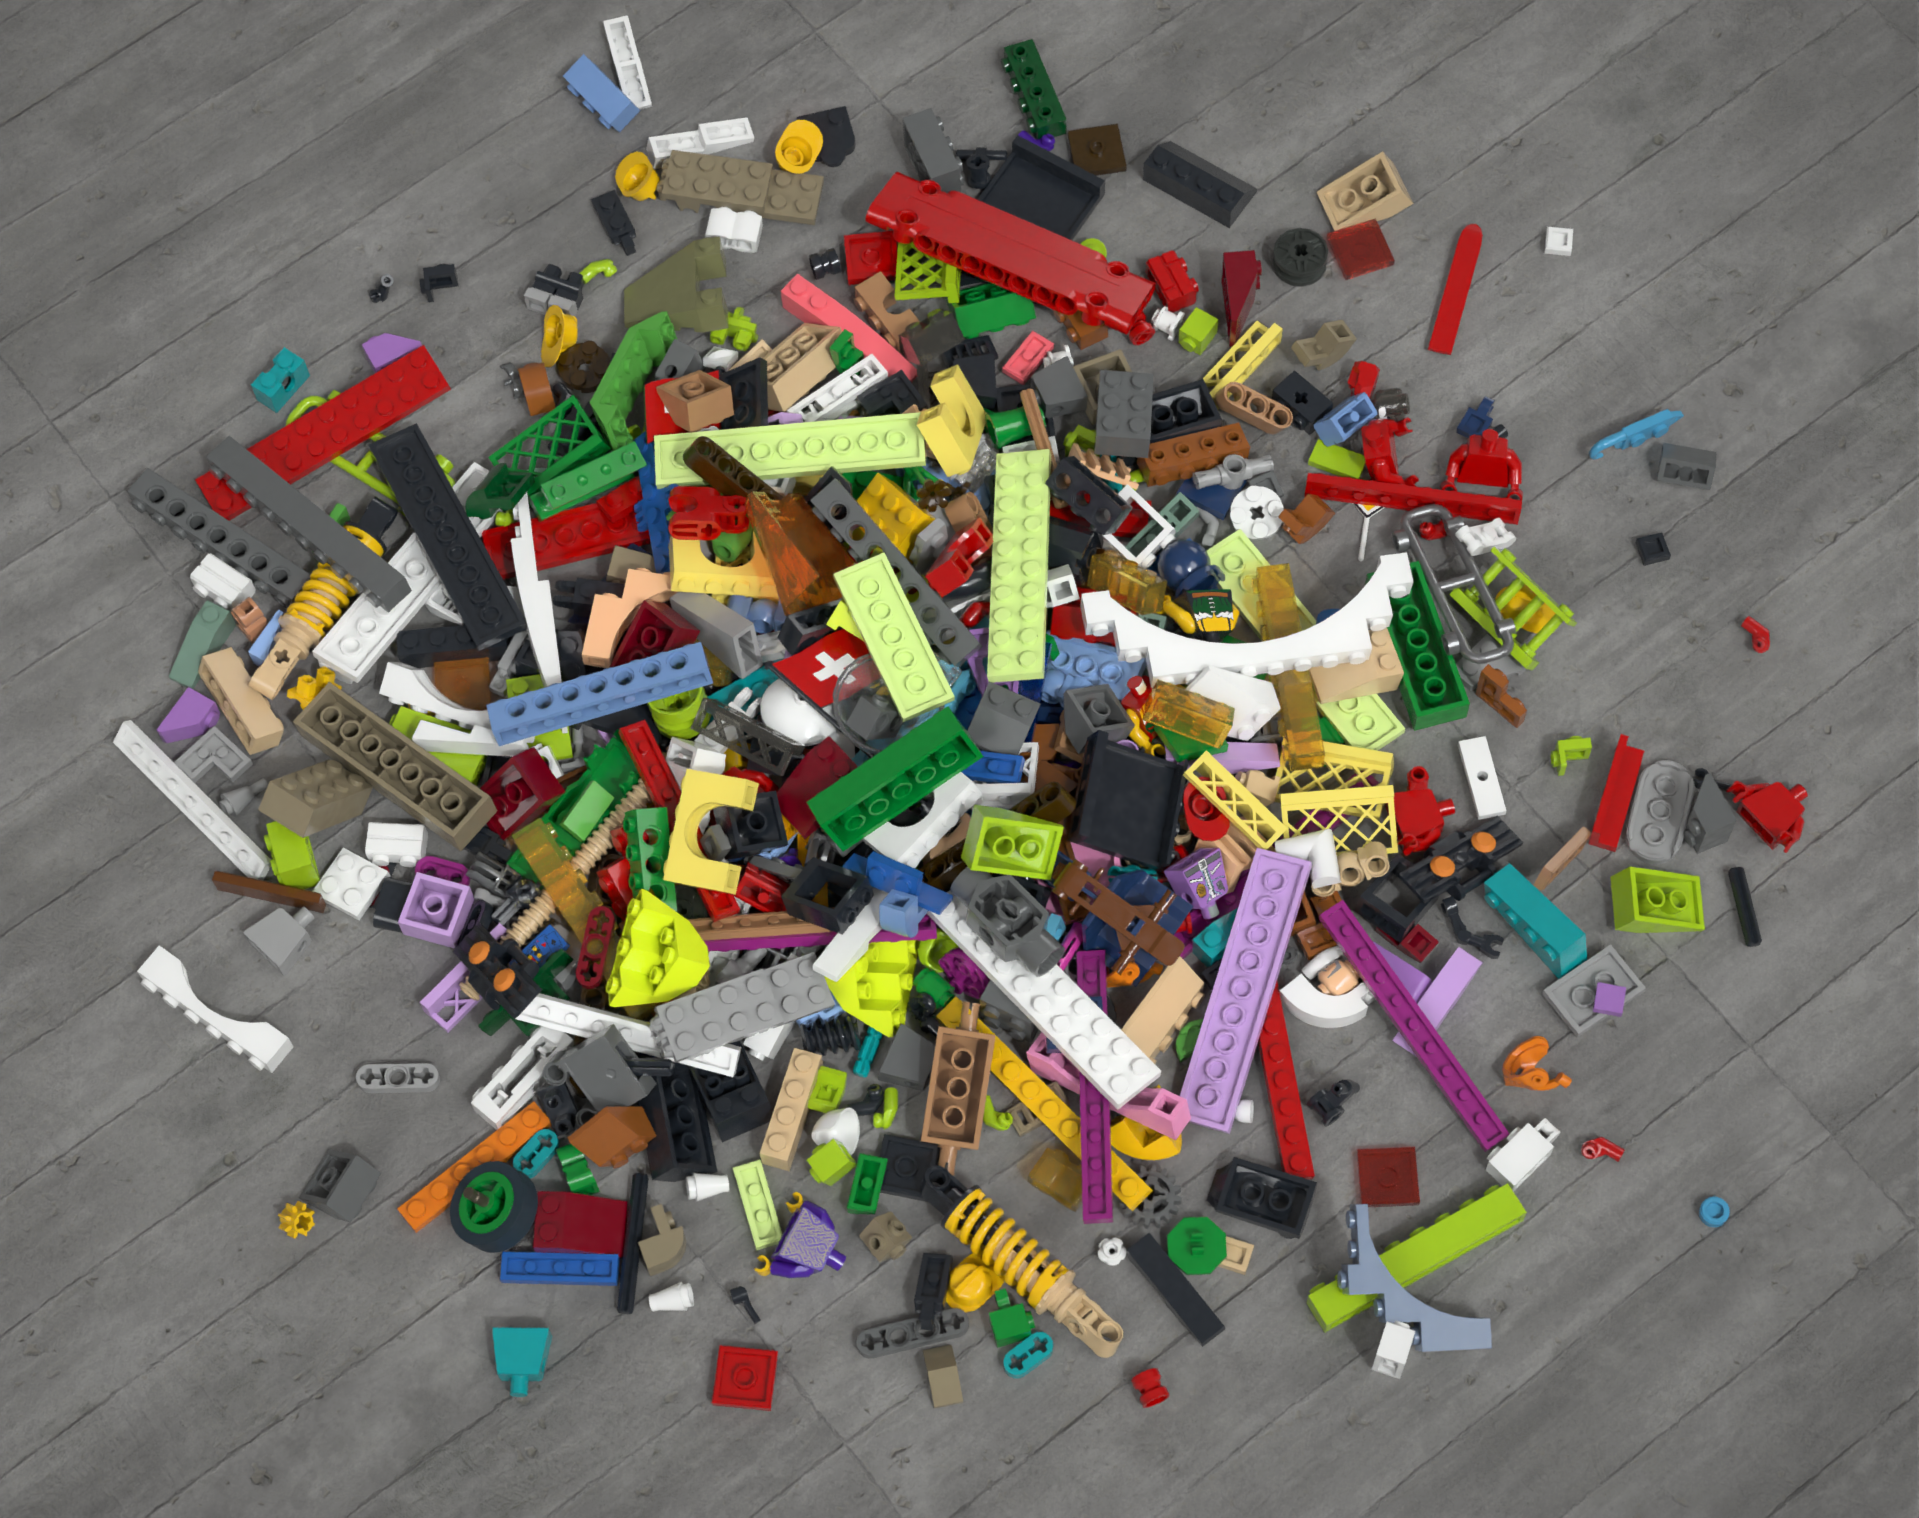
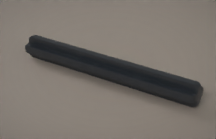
M634 1173L632 1177L617 1311L620 1314H632L634 1309L640 1258L638 1242L642 1241L649 1181L648 1175L644 1173Z

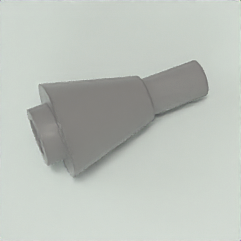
M262 778L249 787L245 786L220 794L221 801H219V805L222 811L227 816L231 814L233 817H236L255 798V795L267 789L268 783Z

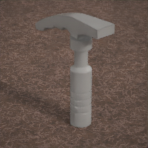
M583 724L579 730L572 728L575 761L561 764L563 772L574 771L585 765L583 760L585 753L582 752V745L584 744Z

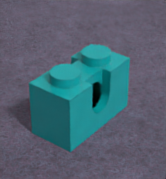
M285 347L273 359L274 366L267 373L262 372L251 384L257 401L276 413L280 411L310 377L305 360ZM290 376L291 382L284 389L282 382L286 377Z

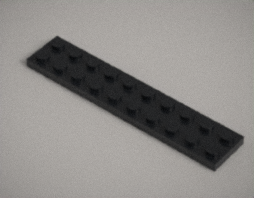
M417 423L369 444V449L478 651L526 630V620L472 522L467 517L462 504Z

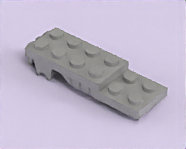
M815 952L765 970L762 968L655 1007L656 1016L650 1020L651 1025L649 1028L651 1032H655L657 1035L655 1041L661 1048V1059L666 1057L674 1058L675 1063L687 1058L693 1060L698 1056L709 1054L717 1047L741 1041L745 1037L747 1039L756 1033L760 1034L768 1031L770 1028L774 1029L834 1007L835 1003L825 977L813 970V964L817 960Z

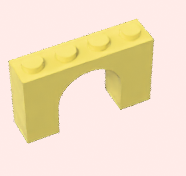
M957 364L934 374L930 387L940 404L922 411L917 422V427L947 477L955 474L962 475L971 469L985 426L986 412Z
M753 531L750 561L738 567H724L709 561L701 552L700 540H678L670 535L671 591L780 598L784 580L780 533Z
M686 769V774L681 781L682 793L680 802L675 810L676 821L674 831L669 838L670 850L668 859L663 867V880L736 895L741 867L709 860L705 857L698 846L697 830L702 818L714 808L727 806L753 811L759 783L737 777Z

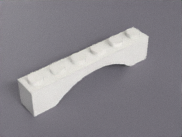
M1068 564L1048 570L1047 607H1056L1080 599ZM991 588L980 594L945 603L960 619V616L970 604L974 602H990ZM930 609L924 614V621L927 624H931L937 619V612L934 609ZM953 630L945 631L942 635V642L954 637L955 632Z
M401 662L387 663L379 693L388 696L389 702L398 705H404V702L411 704L412 710L421 713L434 712L436 713L435 718L449 722L451 719L459 721V726L472 730L474 725L492 729L487 710L478 711L452 702L433 685L424 670ZM535 736L526 738V743H533Z
M158 946L138 969L137 972L142 978L141 984L148 991L155 993L157 990L164 995L162 999L174 1009L179 1006L185 1010L183 1014L195 1024L200 1021L207 1026L205 1030L217 1040L222 1037L228 1041L226 1045L238 1055L243 1052L249 1056L248 1061L261 1071L265 1068L273 1073L292 1050L293 1045L289 1038L267 1022L249 1023L235 1021L207 1008L194 995L189 984L187 970L182 962L161 946Z

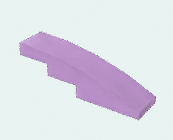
M1460 947L1457 948L1418 1002V1006L1436 1031L1483 963ZM1398 1032L1393 1041L1416 1056L1403 1036Z

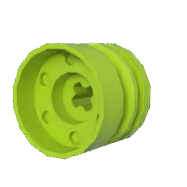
M704 687L647 703L659 732L669 739L672 737L691 739L708 726L711 718V707Z

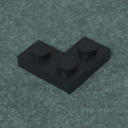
M902 369L857 396L860 405L869 417L879 416L892 407H895L899 414H902L913 404L917 405L919 411H922L924 408L929 409L928 404Z

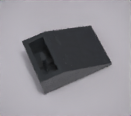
M741 1041L728 1043L741 1047L736 1073L733 1077L689 1066L722 1142L769 1123L773 1114L769 1100Z

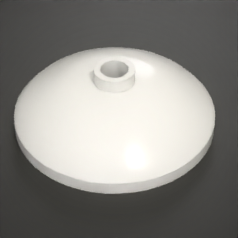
M780 678L766 689L761 700V719L766 729L776 739L794 746H812L819 744L828 736L832 737L836 733L837 729L806 701L799 700L801 697ZM843 701L822 708L841 725L844 713Z

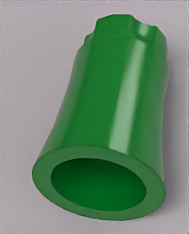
M1024 406L1004 412L985 414L987 432L996 450L1013 441L1032 435ZM1039 406L1040 413L1046 428L1044 413Z

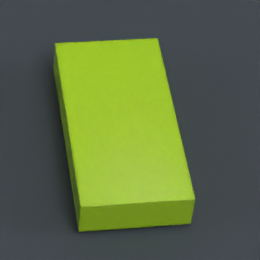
M1318 439L1308 460V465L1340 477L1360 479L1366 462L1364 455L1337 445L1327 447L1322 440Z

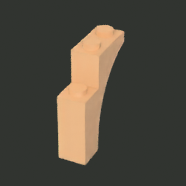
M646 568L628 569L622 598L611 593L595 594L582 651L584 665L602 668L610 667L617 645L624 632L633 622L643 601L649 600L662 603L669 601L670 597L678 593L677 591H671L670 572L658 574L652 573Z

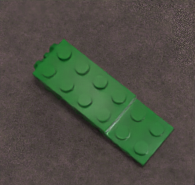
M618 729L613 734L615 737H612L605 747L597 744L594 745L593 753L583 759L587 767L585 773L578 781L567 786L566 792L556 803H553L549 808V812L542 817L506 863L527 879L534 882L539 881L542 884L539 887L540 890L547 889L546 884L553 882V876L557 877L559 875L558 871L564 869L563 865L565 863L569 864V858L576 856L575 851L582 849V843L586 844V839L593 836L592 832L594 830L598 831V825L605 823L604 818L610 817V811H615V806L617 804L620 805L622 803L621 799L627 797L626 793L633 791L632 786L639 784L638 780L641 777ZM594 780L610 793L614 799L586 839L580 842L559 824L589 782Z

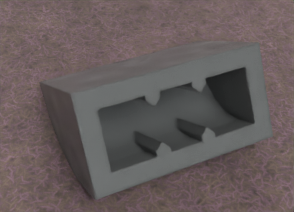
M1663 443L1657 481L1710 490L1716 468L1717 452Z

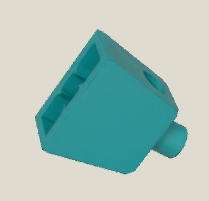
M493 1328L497 1374L501 1381H511L510 1396L526 1397L528 1396V1381H542L552 1342V1334L549 1328Z

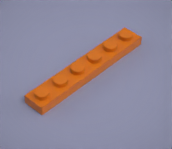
M533 1101L397 1208V1210L417 1233L450 1207L458 1184L468 1172L486 1162L499 1161L506 1163L525 1146L539 1130L549 1129L552 1126L549 1118Z

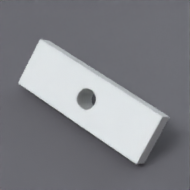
M1486 736L1459 741L1458 748L1478 820L1505 815L1506 807ZM1482 777L1485 781H1480L1478 778Z

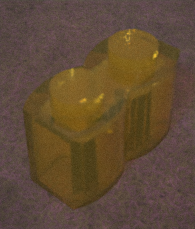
M1046 1148L1029 1173L1028 1182L1066 1208L1076 1212L1082 1204V1164L1077 1166L1068 1161V1155L1057 1148L1054 1151Z

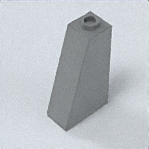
M678 592L670 597L672 609L700 630L696 639L738 677L744 679L763 665L753 622L706 593Z

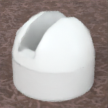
M1240 1100L1235 1119L1242 1123H1252L1254 1115L1253 1100Z

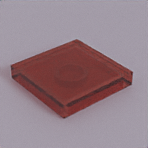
M1376 218L1327 233V240L1345 280L1393 266L1395 263Z
M1415 1147L1357 1149L1361 1204H1368V1208L1417 1206L1420 1204Z

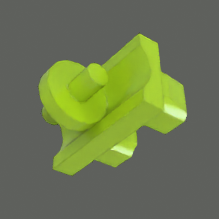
M737 307L734 313L728 312L729 328L710 331V340L712 343L722 345L727 336L733 337V346L738 350L746 352L750 344L756 343L758 340V334H756L757 324L751 323V317L743 316L744 308Z

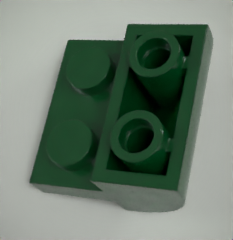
M506 463L497 464L468 496L465 505L467 517L488 519L492 518L499 508L504 511L513 509L535 483L533 473L508 472Z

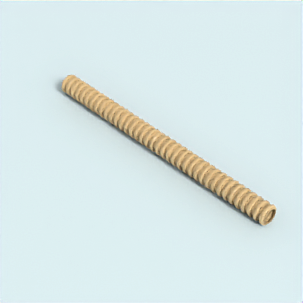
M662 752L664 758L666 759L667 752ZM641 778L638 780V785L632 786L633 791H628L626 793L627 797L621 799L622 803L615 806L616 810L610 811V817L604 818L605 823L598 825V831L594 830L592 832L593 836L586 839L587 843H582V849L575 851L576 856L569 858V864L565 863L563 865L564 869L558 871L559 875L557 877L553 876V882L546 884L547 889L541 890V896L535 897L536 901L529 904L530 908L523 911V916H518V922L511 924L513 928L511 930L507 929L506 936L502 935L500 937V944L509 938H513L519 943V948H525L527 940L531 941L533 939L532 935L538 933L537 929L544 926L543 922L549 921V915L556 913L554 909L561 907V901H566V896L573 893L572 889L579 886L578 882L584 881L583 876L590 874L589 869L596 867V861L600 862L602 860L601 856L607 854L606 850L608 848L612 849L613 837L609 831L623 824L625 812L634 809L647 808V803L653 802ZM467 975L465 977L466 981L459 984L460 989L474 1001H479L480 994L468 982L469 976Z

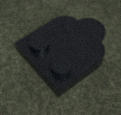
M846 106L796 117L797 120L812 122L819 128L822 134L823 144L815 162L823 161L829 167H838L843 163L846 156L855 150V136Z

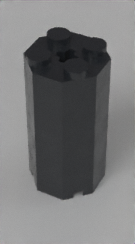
M994 502L991 504L988 512V520L992 528L994 523ZM1049 516L1048 570L1068 564L1075 584L1083 586L1085 582L1089 583L1100 564L1101 556L1096 555L1097 547L1103 548L1104 541L1102 535L1096 533L1090 527Z

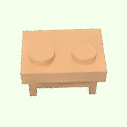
M1073 443L1068 457L1075 456L1098 477L1125 486L1128 484L1134 489L1138 488L1139 484L1130 480L1131 468L1125 465L1123 459L1117 458L1115 463L1110 460L1108 455L1098 457L1094 454V450L1088 448L1087 452H1083L1078 444ZM1066 474L1065 483L1067 486H1070L1071 480Z
M1244 816L1239 817L1241 820H1247ZM1230 821V827L1225 836L1220 840L1212 842L1198 839L1194 852L1199 848H1220L1228 885L1226 894L1234 892L1241 872L1251 868L1258 847ZM1257 831V835L1266 843L1267 840ZM1272 845L1267 849L1268 851L1276 852Z

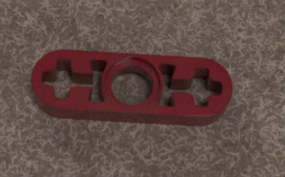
M604 906L595 907L589 913L577 964L576 978L579 984L586 989H594L602 982L615 926V918L612 911ZM601 914H605L606 919L609 920L608 923L604 922L601 929L602 934H607L606 937L597 934L598 923L594 919L600 918ZM594 940L601 941L604 945L602 952L597 955H592L587 950L589 943ZM585 958L594 961L593 972L597 975L596 977H591L590 982H587L585 976L582 975L583 972H588L590 966L589 961H584Z

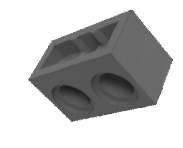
M874 694L860 697L846 725L865 740L895 738L904 722L890 694Z

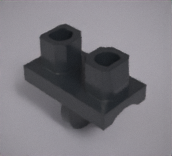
M566 1082L559 1086L549 1085L537 1089L538 1096L557 1137L580 1128L576 1122L578 1109Z

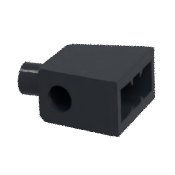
M994 354L954 359L951 367L958 364L982 407L994 411L997 399Z

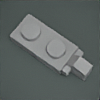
M527 629L515 634L497 666L498 671L489 685L491 692L502 697L507 695L506 679H512L516 674L514 660L525 641H530Z

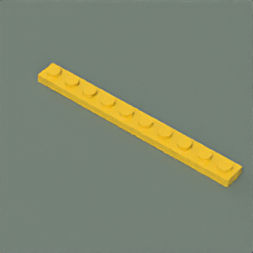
M955 996L937 1015L948 1028L956 1029V1027H959L962 1001ZM978 1018L976 1030H979V1033L995 1035ZM995 1036L990 1070L1081 1160L1080 1118ZM1111 1150L1112 1192L1133 1211L1153 1190Z

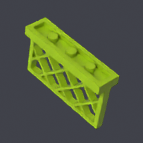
M898 242L895 300L948 297L949 303H959L961 269L920 252L913 242L909 244ZM911 248L918 251L911 257L905 254ZM923 256L930 259L923 265L917 262ZM935 264L942 266L935 273L930 270ZM909 266H913L914 268H916V270H914L910 274L904 272V270L907 269ZM923 273L928 276L922 282L916 280ZM935 281L942 285L941 288H929L928 286ZM909 283L915 286L911 290L902 291V288Z

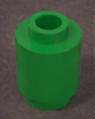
M925 968L913 981L918 994L925 992L931 995L935 1001L936 1009L944 1008L955 997L953 994L955 988L935 970L931 971L929 968Z

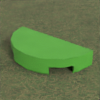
M1203 1019L1189 1022L1180 1030L1176 1040V1055L1180 1063L1193 1055Z

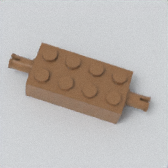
M962 1001L959 1027L953 1029L938 1026L921 1137L922 1142L938 1144V1147H941L938 1165L945 1168V1163L948 1162L947 1170L953 1176H955L957 1151L961 1150V1148L974 1150L979 1148L996 1036L979 1033V1030H976L981 1004L973 1003L972 1011L969 1015L970 1002Z

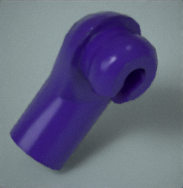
M1025 130L1018 134V136L1049 152L1054 148L1055 138L1051 134L1043 135L1042 139H1034Z

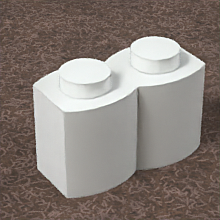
M727 207L713 208L710 212L705 238L720 236L723 249L732 248L741 252L755 253L758 250L763 227L762 216L753 211L736 213Z

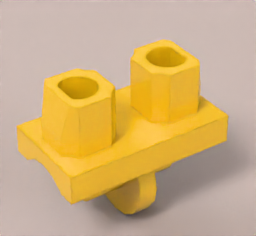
M323 666L317 669L315 678L310 675L298 677L297 686L288 689L287 697L297 699L304 710L329 682L340 690L342 687L334 682L335 672Z

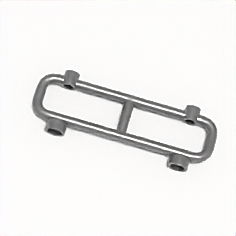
M1437 504L1414 508L1402 516L1400 521L1401 530L1392 532V540L1398 553L1411 549L1415 560L1419 561L1426 582L1450 630V633L1443 634L1441 637L1445 653L1449 656L1461 652L1466 660L1476 664L1488 663L1508 656L1514 646L1512 634L1516 633L1515 624L1512 618L1503 619L1473 556L1467 551L1468 546L1464 542H1460L1455 536L1456 532L1464 526L1462 517H1453L1447 508ZM1429 515L1440 516L1443 520L1446 534L1450 535L1469 574L1438 582L1412 529L1411 522ZM1474 584L1494 623L1496 635L1502 639L1503 645L1500 648L1483 653L1474 652L1444 592Z

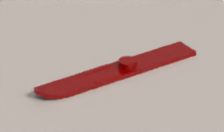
M1477 224L1467 225L1459 237L1428 350L1451 356L1482 244V229Z

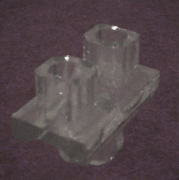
M982 442L977 448L971 469L965 474L956 475L954 481L960 485L965 483V481L970 482L971 486L968 491L975 494L984 483L985 476L991 475L996 470V454L999 453L993 451L987 444Z

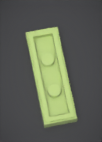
M761 1160L733 1167L756 1250L777 1245L782 1237V1231Z

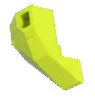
M644 889L640 890L635 899H631L627 908V917L621 938L617 944L615 961L610 978L606 984L609 1006L622 1007L670 1001L697 986L710 967L708 947L690 921Z
M906 940L869 943L868 951L837 982L825 977L830 991L842 1009L885 1036L894 1038L900 1025H905L920 941Z

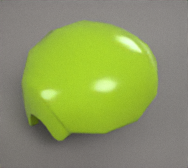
M936 928L937 939L920 941L917 954L920 962L925 967L935 970L937 973H942L944 970L939 965V960L949 950L958 945L941 928Z

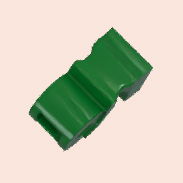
M571 1143L557 1148L556 1152L563 1166V1172L567 1176L566 1179L571 1192L590 1196L600 1192L596 1180L588 1168L589 1165L584 1154Z

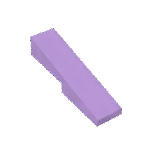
M1227 742L1229 744L1227 752L1212 755L1230 774H1235L1239 771L1247 772L1249 770L1280 767L1278 748L1275 743ZM1165 746L1166 760L1178 764ZM1198 759L1189 760L1187 770H1188Z

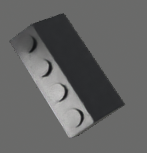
M1172 141L1157 145L1143 163V181L1228 228L1232 226L1257 192V188Z
M1204 379L1158 392L1152 396L1150 444L1222 427V418ZM1117 456V458L1123 459L1127 467L1137 464V457Z
M674 1062L673 1075L651 1076L656 1085L646 1097L637 1101L638 1106L643 1107L656 1134V1137L648 1142V1147L646 1148L651 1178L655 1181L677 1182L686 1180V1177L692 1176L693 1173L714 1174L718 1172L703 1098L689 1066Z

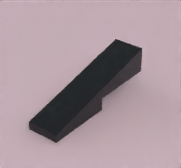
M1150 1233L1127 1249L1128 1258L1131 1263L1165 1300L1166 1306L1202 1347L1225 1330L1223 1323Z

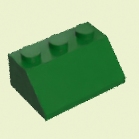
M991 282L960 290L959 303H949L948 297H945L955 330L961 338H975L980 335L979 333L985 331L998 332L1003 330L1005 326L1012 324L1016 326L1025 325L1030 322L1029 320L1036 318L1032 300Z

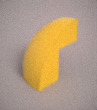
M1158 1084L1157 1086L1153 1087V1089H1155V1088H1161V1087H1160V1085ZM1123 1115L1116 1116L1111 1121V1145L1128 1156L1143 1160H1161L1180 1153L1182 1146L1181 1134L1174 1140Z

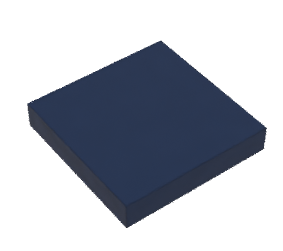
M1193 477L1185 479L1177 494L1181 492L1195 507L1224 520L1231 509L1234 498L1245 488L1248 479L1244 480L1243 485L1238 489H1227L1219 484L1197 489Z

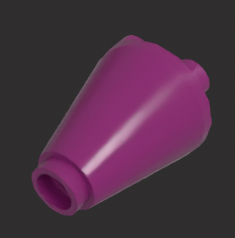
M959 946L949 950L939 960V965L948 976L949 983L955 988L954 992L956 994L964 993L976 999L981 998L990 978Z

